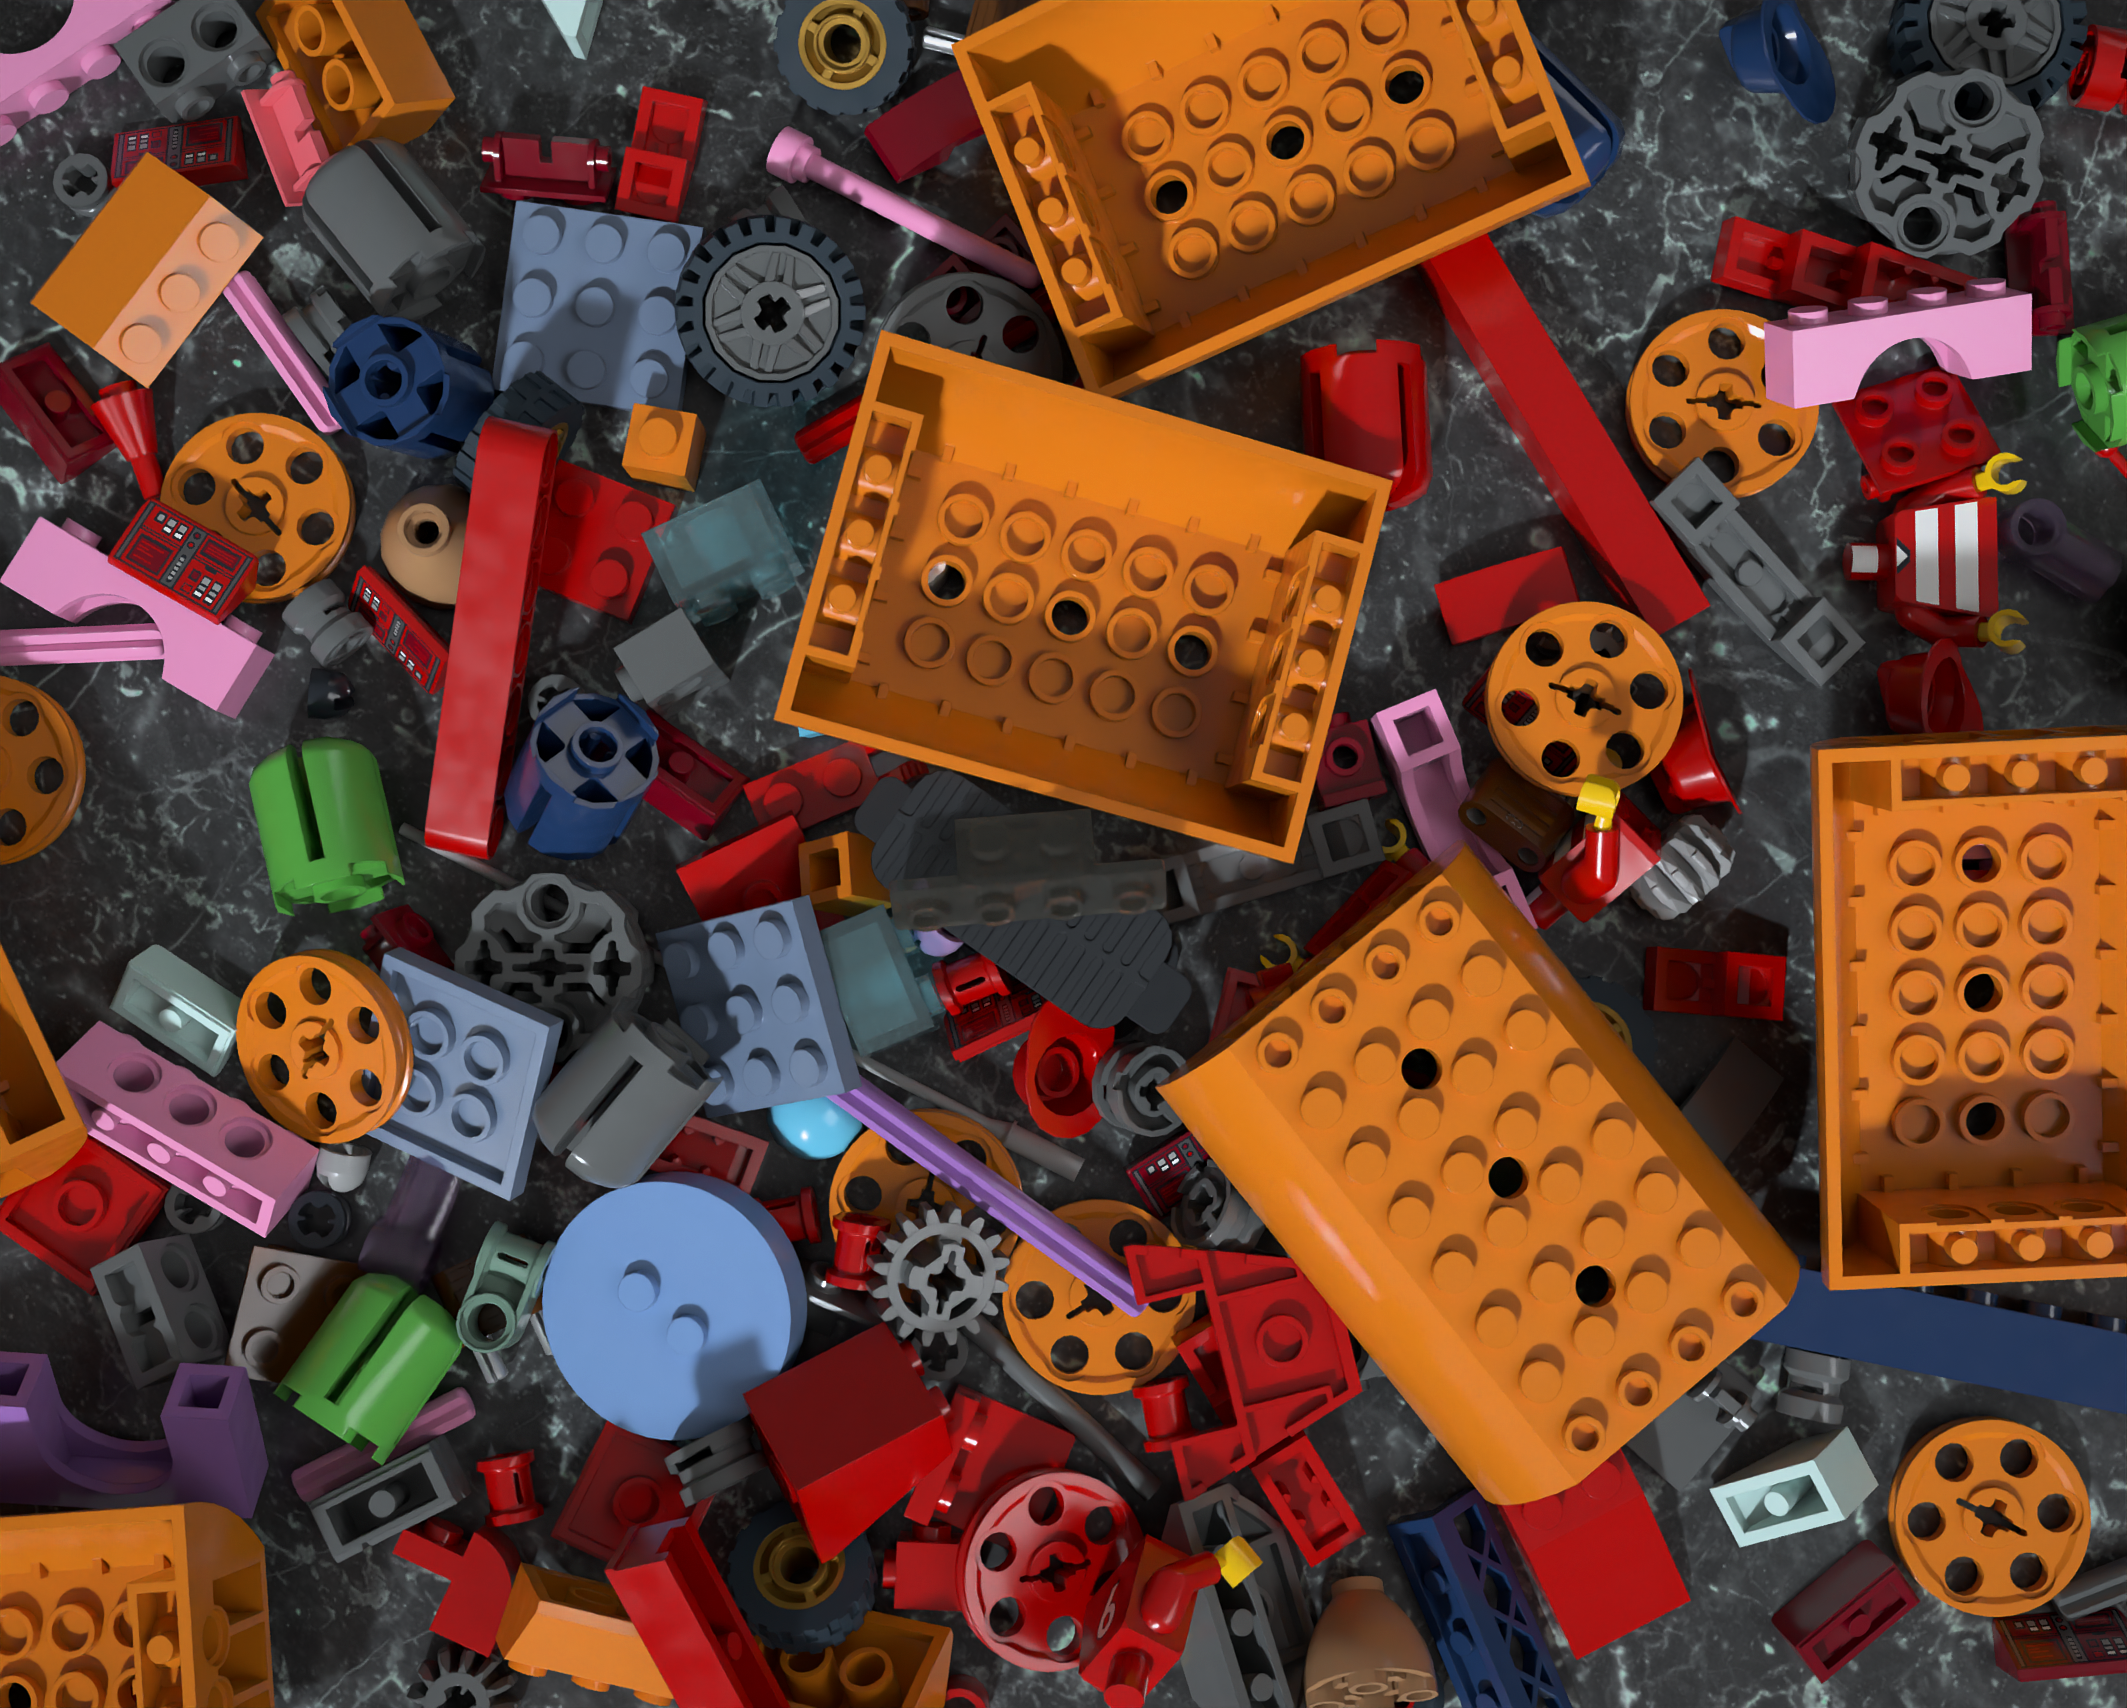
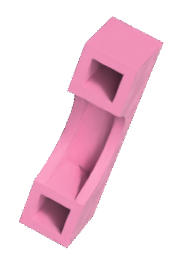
M74 0L71 13L65 25L50 41L24 53H0V146L8 143L15 136L19 127L37 115L51 113L59 109L66 103L70 93L91 79H101L114 72L119 67L123 58L113 45L176 2L174 0Z
M1980 278L1967 281L1966 291L1947 294V289L1943 287H1923L1908 290L1907 300L1888 303L1887 297L1867 296L1848 300L1847 310L1828 312V307L1791 308L1788 310V319L1764 322L1766 398L1794 409L1855 399L1860 382L1872 362L1889 347L1912 338H1921L1930 347L1941 370L1974 380L2032 370V293L2007 288L2006 279Z
M40 516L4 572L0 582L49 612L75 624L92 612L107 606L119 604L141 606L152 617L162 636L165 654L162 679L215 711L236 719L275 654L257 644L263 633L231 614L226 617L223 623L219 625L214 624L109 564L108 555L96 548L102 539L99 535L68 517L62 527H59Z
M1433 689L1376 713L1368 722L1369 728L1424 856L1431 862L1457 840L1463 839L1531 925L1537 929L1538 926L1513 868L1498 851L1466 828L1458 817V809L1470 792V788L1463 767L1460 744L1437 690Z

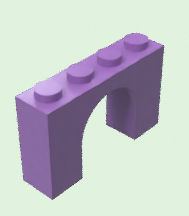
M0 1351V1502L95 1509L208 1502L228 1508L241 1518H252L269 1463L246 1367L180 1363L161 1413L166 1438L155 1441H131L100 1433L80 1422L67 1410L61 1400L47 1354Z

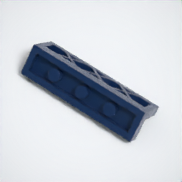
M1475 1487L1462 1490L1433 1510L1403 1515L1386 1526L1463 1708H1536L1538 1696L1544 1698L1548 1708H1573L1485 1500ZM1462 1512H1465L1473 1531L1471 1548L1463 1545L1453 1518ZM1486 1574L1493 1578L1499 1592L1496 1609L1489 1606L1483 1592ZM1512 1635L1519 1639L1524 1651L1522 1671L1515 1667L1509 1653Z

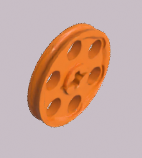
M1731 309L1698 312L1676 321L1663 330L1638 359L1626 389V425L1632 444L1647 468L1665 484H1668L1693 458L1699 457L1703 461L1706 453L1721 451L1731 457L1735 467L1733 478L1731 481L1723 483V485L1736 499H1741L1772 486L1786 475L1805 454L1816 430L1819 405L1794 409L1766 398V387L1763 385L1761 372L1765 365L1764 322H1770L1767 319L1752 313ZM1718 328H1726L1736 333L1741 343L1740 354L1736 358L1728 360L1714 355L1708 343L1711 331ZM1662 355H1671L1678 358L1685 368L1683 383L1675 387H1667L1660 384L1652 372L1654 360ZM1718 391L1725 392L1726 402L1736 404V407H1742L1741 409L1732 410L1724 420L1718 418L1717 408L1708 407L1707 403H1702L1711 401ZM1661 416L1670 417L1680 425L1682 441L1677 447L1670 449L1661 448L1653 442L1649 434V426L1654 418ZM1777 424L1788 432L1790 448L1786 454L1773 456L1761 448L1758 442V433L1761 426Z
M239 414L224 418L205 427L195 434L177 453L166 473L161 490V502L215 533L221 534L224 538L254 554L258 559L268 553H277L283 557L286 564L283 578L272 586H261L256 582L255 590L242 603L271 604L295 598L314 583L326 579L344 557L355 528V492L349 473L342 460L311 429L292 419L275 414ZM246 432L260 434L264 442V450L261 456L250 464L235 462L232 456V445L235 439ZM304 452L318 453L323 460L321 475L310 484L296 483L291 476L292 462L298 455ZM201 472L211 474L215 481V492L211 499L201 505L188 504L183 493L184 485L188 478ZM236 483H239L252 496L256 495L263 501L270 497L272 498L266 504V509L270 513L269 518L281 530V535H278L266 522H261L255 517L246 520L252 511L247 504L249 500L239 491ZM318 512L329 514L334 522V531L330 539L320 545L307 544L301 532L306 518Z
M1586 601L1570 602L1548 608L1534 615L1517 628L1503 643L1491 664L1486 680L1484 695L1485 716L1490 735L1497 750L1515 772L1531 784L1545 791L1567 797H1579L1589 773L1612 779L1623 789L1646 776L1659 764L1672 746L1681 723L1683 686L1678 666L1670 649L1657 632L1642 619L1624 609L1609 604ZM1601 623H1609L1620 629L1625 643L1624 649L1619 656L1605 658L1595 653L1590 644V634L1594 626ZM1544 631L1557 638L1561 654L1559 660L1554 665L1542 667L1529 660L1525 645L1531 634ZM1642 673L1651 674L1662 682L1665 689L1664 699L1657 708L1644 709L1632 700L1630 685L1637 675ZM1584 684H1588L1593 687L1591 698L1599 702V706L1603 708L1600 710L1590 708L1582 716H1578L1574 713L1575 701L1568 698L1567 693L1564 692L1566 690L1577 691ZM1549 685H1552V686H1554V688L1559 689V690L1551 689V688L1549 687ZM1524 691L1535 700L1537 713L1531 724L1515 726L1504 718L1501 706L1503 698L1507 693ZM1611 709V710H1613V711H1616V712L1618 713V715L1613 714V713H1612L1611 711H1609V710ZM1616 733L1632 735L1640 745V759L1631 769H1621L1614 766L1606 755L1607 742ZM1550 742H1565L1576 753V768L1571 775L1562 778L1555 777L1549 774L1543 767L1542 752Z
M0 676V819L6 812L17 810L25 818L27 826L24 837L15 845L8 846L0 839V865L19 862L41 852L53 843L67 828L80 805L84 792L86 759L83 743L73 720L55 699L29 683ZM30 701L38 710L39 722L33 732L26 736H18L12 730L10 715L19 703ZM54 758L63 768V782L56 791L44 794L38 789L34 775L41 762Z
M308 949L270 963L249 983L243 994L237 1014L236 1040L239 1059L248 1084L256 1098L277 1122L289 1131L308 1140L333 1144L359 1138L379 1128L395 1115L406 1098L412 1080L413 1045L407 1020L401 1006L389 987L373 970L361 961L339 951ZM314 968L321 970L330 981L331 995L328 1000L320 997L313 987L312 972ZM270 992L279 996L285 1005L286 1019L284 1024L276 1021L268 1009L267 1000ZM362 1007L368 1008L377 1017L379 1023L377 1039L370 1037L361 1027L359 1012ZM325 1034V1036H324L325 1042H324L323 1039L320 1038L319 1036ZM323 1050H324V1052H325L329 1057H326V1058L323 1059V1057H324V1055H325V1054L323 1053ZM273 1054L282 1058L288 1067L289 1081L287 1085L278 1081L272 1072L271 1058ZM364 1069L373 1072L379 1079L382 1088L380 1100L373 1099L365 1091L362 1085ZM320 1092L326 1094L336 1107L335 1123L327 1121L318 1109L317 1099Z
M917 1108L909 1110L955 1144L962 1140H973L979 1143L986 1153V1166L1023 1192L1019 1172L1012 1157L1001 1141L983 1125L965 1115L946 1109ZM870 1128L847 1150L833 1178L829 1198V1216L835 1241H837L838 1230L832 1226L833 1215L841 1212L866 1213L889 1219L891 1221L890 1234L895 1235L900 1230L895 1217L900 1211L911 1221L919 1218V1209L910 1206V1199L920 1198L924 1189L929 1185L930 1171L916 1161L904 1163L896 1160L888 1150V1141ZM858 1176H867L874 1179L881 1189L882 1199L880 1204L872 1210L862 1211L849 1203L846 1188L851 1179ZM937 1176L934 1177L932 1191L935 1192V1203L944 1205L946 1201L954 1202L961 1209L962 1217L970 1209L973 1210L976 1204ZM1006 1227L1001 1233H998L1002 1240L994 1249L1001 1250L1009 1258L1019 1235ZM962 1238L961 1244L966 1248L964 1259H967L971 1264H976V1257L968 1240ZM931 1273L928 1278L930 1283L932 1282V1278L934 1276V1274ZM898 1283L902 1300L914 1303L910 1298L912 1289L908 1288L904 1283Z
M1087 1199L1068 1203L1051 1211V1213L1065 1223L1074 1225L1083 1236L1126 1267L1125 1257L1114 1252L1109 1241L1112 1228L1122 1220L1130 1219L1140 1223L1146 1231V1244L1182 1247L1173 1233L1153 1215L1125 1202L1110 1199ZM1023 1238L1020 1239L1009 1260L1010 1265L1007 1266L1004 1280L1009 1284L1008 1291L1003 1292V1311L1009 1334L1017 1350L1025 1361L1045 1379L1064 1389L1089 1395L1117 1394L1129 1391L1132 1387L1141 1386L1152 1380L1179 1353L1171 1336L1193 1323L1196 1291L1181 1295L1178 1304L1167 1311H1157L1148 1305L1139 1316L1131 1317L1111 1302L1113 1308L1106 1313H1102L1095 1306L1088 1310L1084 1308L1071 1318H1067L1066 1315L1081 1306V1301L1087 1297L1088 1292L1085 1283ZM1026 1282H1043L1048 1285L1053 1293V1306L1042 1317H1027L1017 1307L1016 1294L1019 1288ZM1130 1332H1139L1145 1335L1152 1344V1356L1149 1362L1138 1369H1129L1122 1366L1115 1356V1347L1118 1340ZM1072 1335L1079 1337L1088 1348L1087 1362L1076 1372L1061 1371L1051 1360L1052 1346L1063 1336Z
M1970 1416L1942 1424L1929 1431L1910 1448L1899 1464L1891 1483L1887 1506L1888 1525L1898 1557L1910 1575L1924 1589L1946 1604L1963 1612L1987 1617H2004L2035 1609L2051 1600L2070 1582L2085 1556L2090 1538L2091 1510L2087 1491L2078 1470L2057 1444L2038 1431L2015 1421L1994 1416ZM2023 1439L2031 1448V1464L2024 1472L2010 1475L2001 1466V1450L2011 1440ZM1950 1443H1958L1966 1451L1968 1464L1960 1476L1953 1479H1944L1939 1475L1935 1467V1458L1943 1446ZM2054 1493L2062 1494L2068 1502L2069 1516L2060 1527L2046 1529L2039 1522L2037 1515L2038 1506L2047 1495ZM1961 1498L1977 1507L1980 1504L1985 1507H1991L1995 1499H1997L1994 1509L2003 1515L2002 1519L2020 1527L2021 1532L2016 1533L2000 1524L1998 1527L1993 1524H1987L1981 1532L1983 1522L1975 1516V1512L1957 1504L1956 1500ZM1931 1502L1939 1510L1940 1525L1930 1536L1923 1538L1915 1537L1909 1530L1908 1515L1917 1504ZM2023 1553H2035L2042 1564V1573L2039 1580L2027 1588L2017 1587L2010 1577V1567L2013 1560ZM1958 1557H1969L1973 1559L1977 1566L1976 1582L1966 1591L1955 1592L1950 1590L1945 1580L1947 1566Z

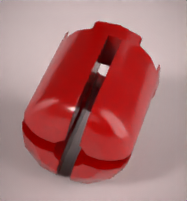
M1377 339L1376 350H1355L1337 356V344H1330L1312 349L1301 355L1299 384L1303 454L1392 480L1385 512L1405 507L1425 495L1433 477L1427 365L1423 360V355L1421 356L1420 345L1400 340Z

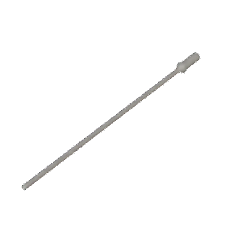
M405 822L399 829L400 835L505 888L522 882L474 857L427 847L424 838L425 832ZM547 894L544 895V907L564 916L568 910V905ZM604 929L598 935L604 937L608 932ZM654 949L655 963L664 968L661 952ZM852 1049L857 1066L942 1109L960 1113L977 1121L991 1131L1005 1148L1074 1182L1085 1160L1084 1158L1017 1125L1018 1121L1016 1120L1014 1123L991 1119Z

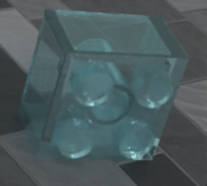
M761 479L641 533L674 605L678 609L681 607L694 623L702 621L704 626L715 625L732 617L739 611L737 603L757 594L760 595L762 600H766L790 590L796 585L793 577L805 572Z
M882 904L819 931L841 1011L861 1057H874L940 1029L935 1015L946 1011L932 976H929L928 973L920 977L918 976L910 956L920 953L921 949L914 936L912 927L903 913L893 916L892 911Z

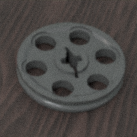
M946 273L930 278L913 287L887 313L880 325L872 350L871 364L881 330L895 334L899 326L907 322H916L925 328L928 334V344L969 356L971 352L976 351L978 354L977 358L1060 383H1062L1063 361L1059 340L1051 321L1040 305L1014 284L984 273ZM958 287H971L980 297V311L971 322L956 323L948 315L946 308L947 298ZM1015 316H1027L1034 322L1036 328L1035 341L1029 349L1022 352H1013L1008 349L1003 341L1004 326ZM984 335V339L979 345V340Z

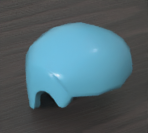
M827 1097L767 1107L766 1122L776 1143L798 1158L806 1160L827 1159L847 1151L866 1128V1125Z

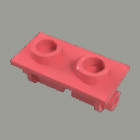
M284 70L271 76L272 87L270 89H246L241 94L284 206H302V199L309 181L330 155L320 130L314 131L311 123L315 120V116L306 96L307 86L305 81L296 78L294 71Z

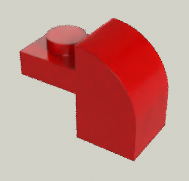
M434 1516L427 1518V1521L423 1520L403 1530L392 1553L451 1580L429 1630L489 1657L498 1648L495 1637L520 1563L522 1562L513 1542L498 1527H487L486 1524L474 1532L469 1542L462 1539L464 1531L459 1526Z

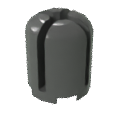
M380 136L358 141L355 145H348L327 158L307 185L302 199V212L305 223L380 316L404 317L411 321L424 317L442 306V303L435 296L437 293L448 286L462 271L471 280L484 261L485 246L401 143Z
M623 996L538 1097L532 1116L542 1143L554 1156L561 1155L566 1148L572 1151L566 1160V1168L584 1181L608 1188H623L639 1181L724 1079L723 1076L711 1078L704 1069L703 1065L710 1058V1055L693 1037L669 1018L660 1025L631 1011L639 1000Z

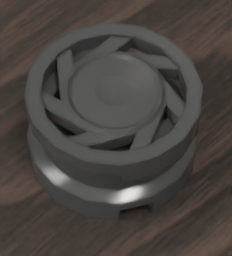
M322 285L310 294V303L302 309L294 306L285 312L282 317L301 344L329 376V367L337 350L332 347L333 342L355 322L328 289Z
M1138 1040L1120 1042L1106 1051L1096 1065L1092 1079V1097L1099 1114L1111 1125L1149 1137L1168 1134L1180 1126L1182 1121L1155 1087L1183 1065L1186 1060L1176 1051Z
M1208 1159L1206 1167L1202 1168L1195 1165L1185 1175L1177 1189V1192L1183 1194L1180 1208H1171V1227L1174 1237L1182 1245L1189 1248L1249 1253L1263 1234L1265 1224L1213 1160Z
M748 1417L725 1426L664 1458L670 1474H678L683 1484L679 1494L685 1507L696 1504L770 1466L764 1451L755 1450L750 1438L755 1432Z

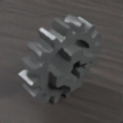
M925 1201L919 1204V1218L911 1221L901 1211L895 1215L897 1225L900 1228L895 1235L884 1231L878 1232L876 1237L886 1249L883 1255H867L866 1262L880 1276L870 1279L865 1284L866 1289L874 1298H881L874 1306L875 1311L884 1322L893 1319L891 1327L898 1336L904 1339L914 1330L915 1337L921 1345L929 1347L934 1339L935 1332H939L941 1337L950 1346L956 1344L957 1328L965 1326L974 1335L980 1332L979 1324L975 1317L981 1311L988 1315L996 1316L999 1310L990 1300L992 1292H1006L1009 1284L997 1275L996 1271L1010 1265V1261L1001 1250L994 1249L1002 1239L992 1227L983 1228L985 1220L977 1212L970 1209L962 1217L961 1209L954 1202L946 1201L940 1215H937L935 1210ZM962 1238L968 1240L975 1253L976 1264H971L967 1259H963L966 1248L961 1244ZM945 1264L948 1268L945 1273H941ZM930 1273L935 1274L931 1283L928 1280ZM898 1283H904L908 1288L912 1289L910 1298L915 1303L914 1308L907 1306L903 1302Z

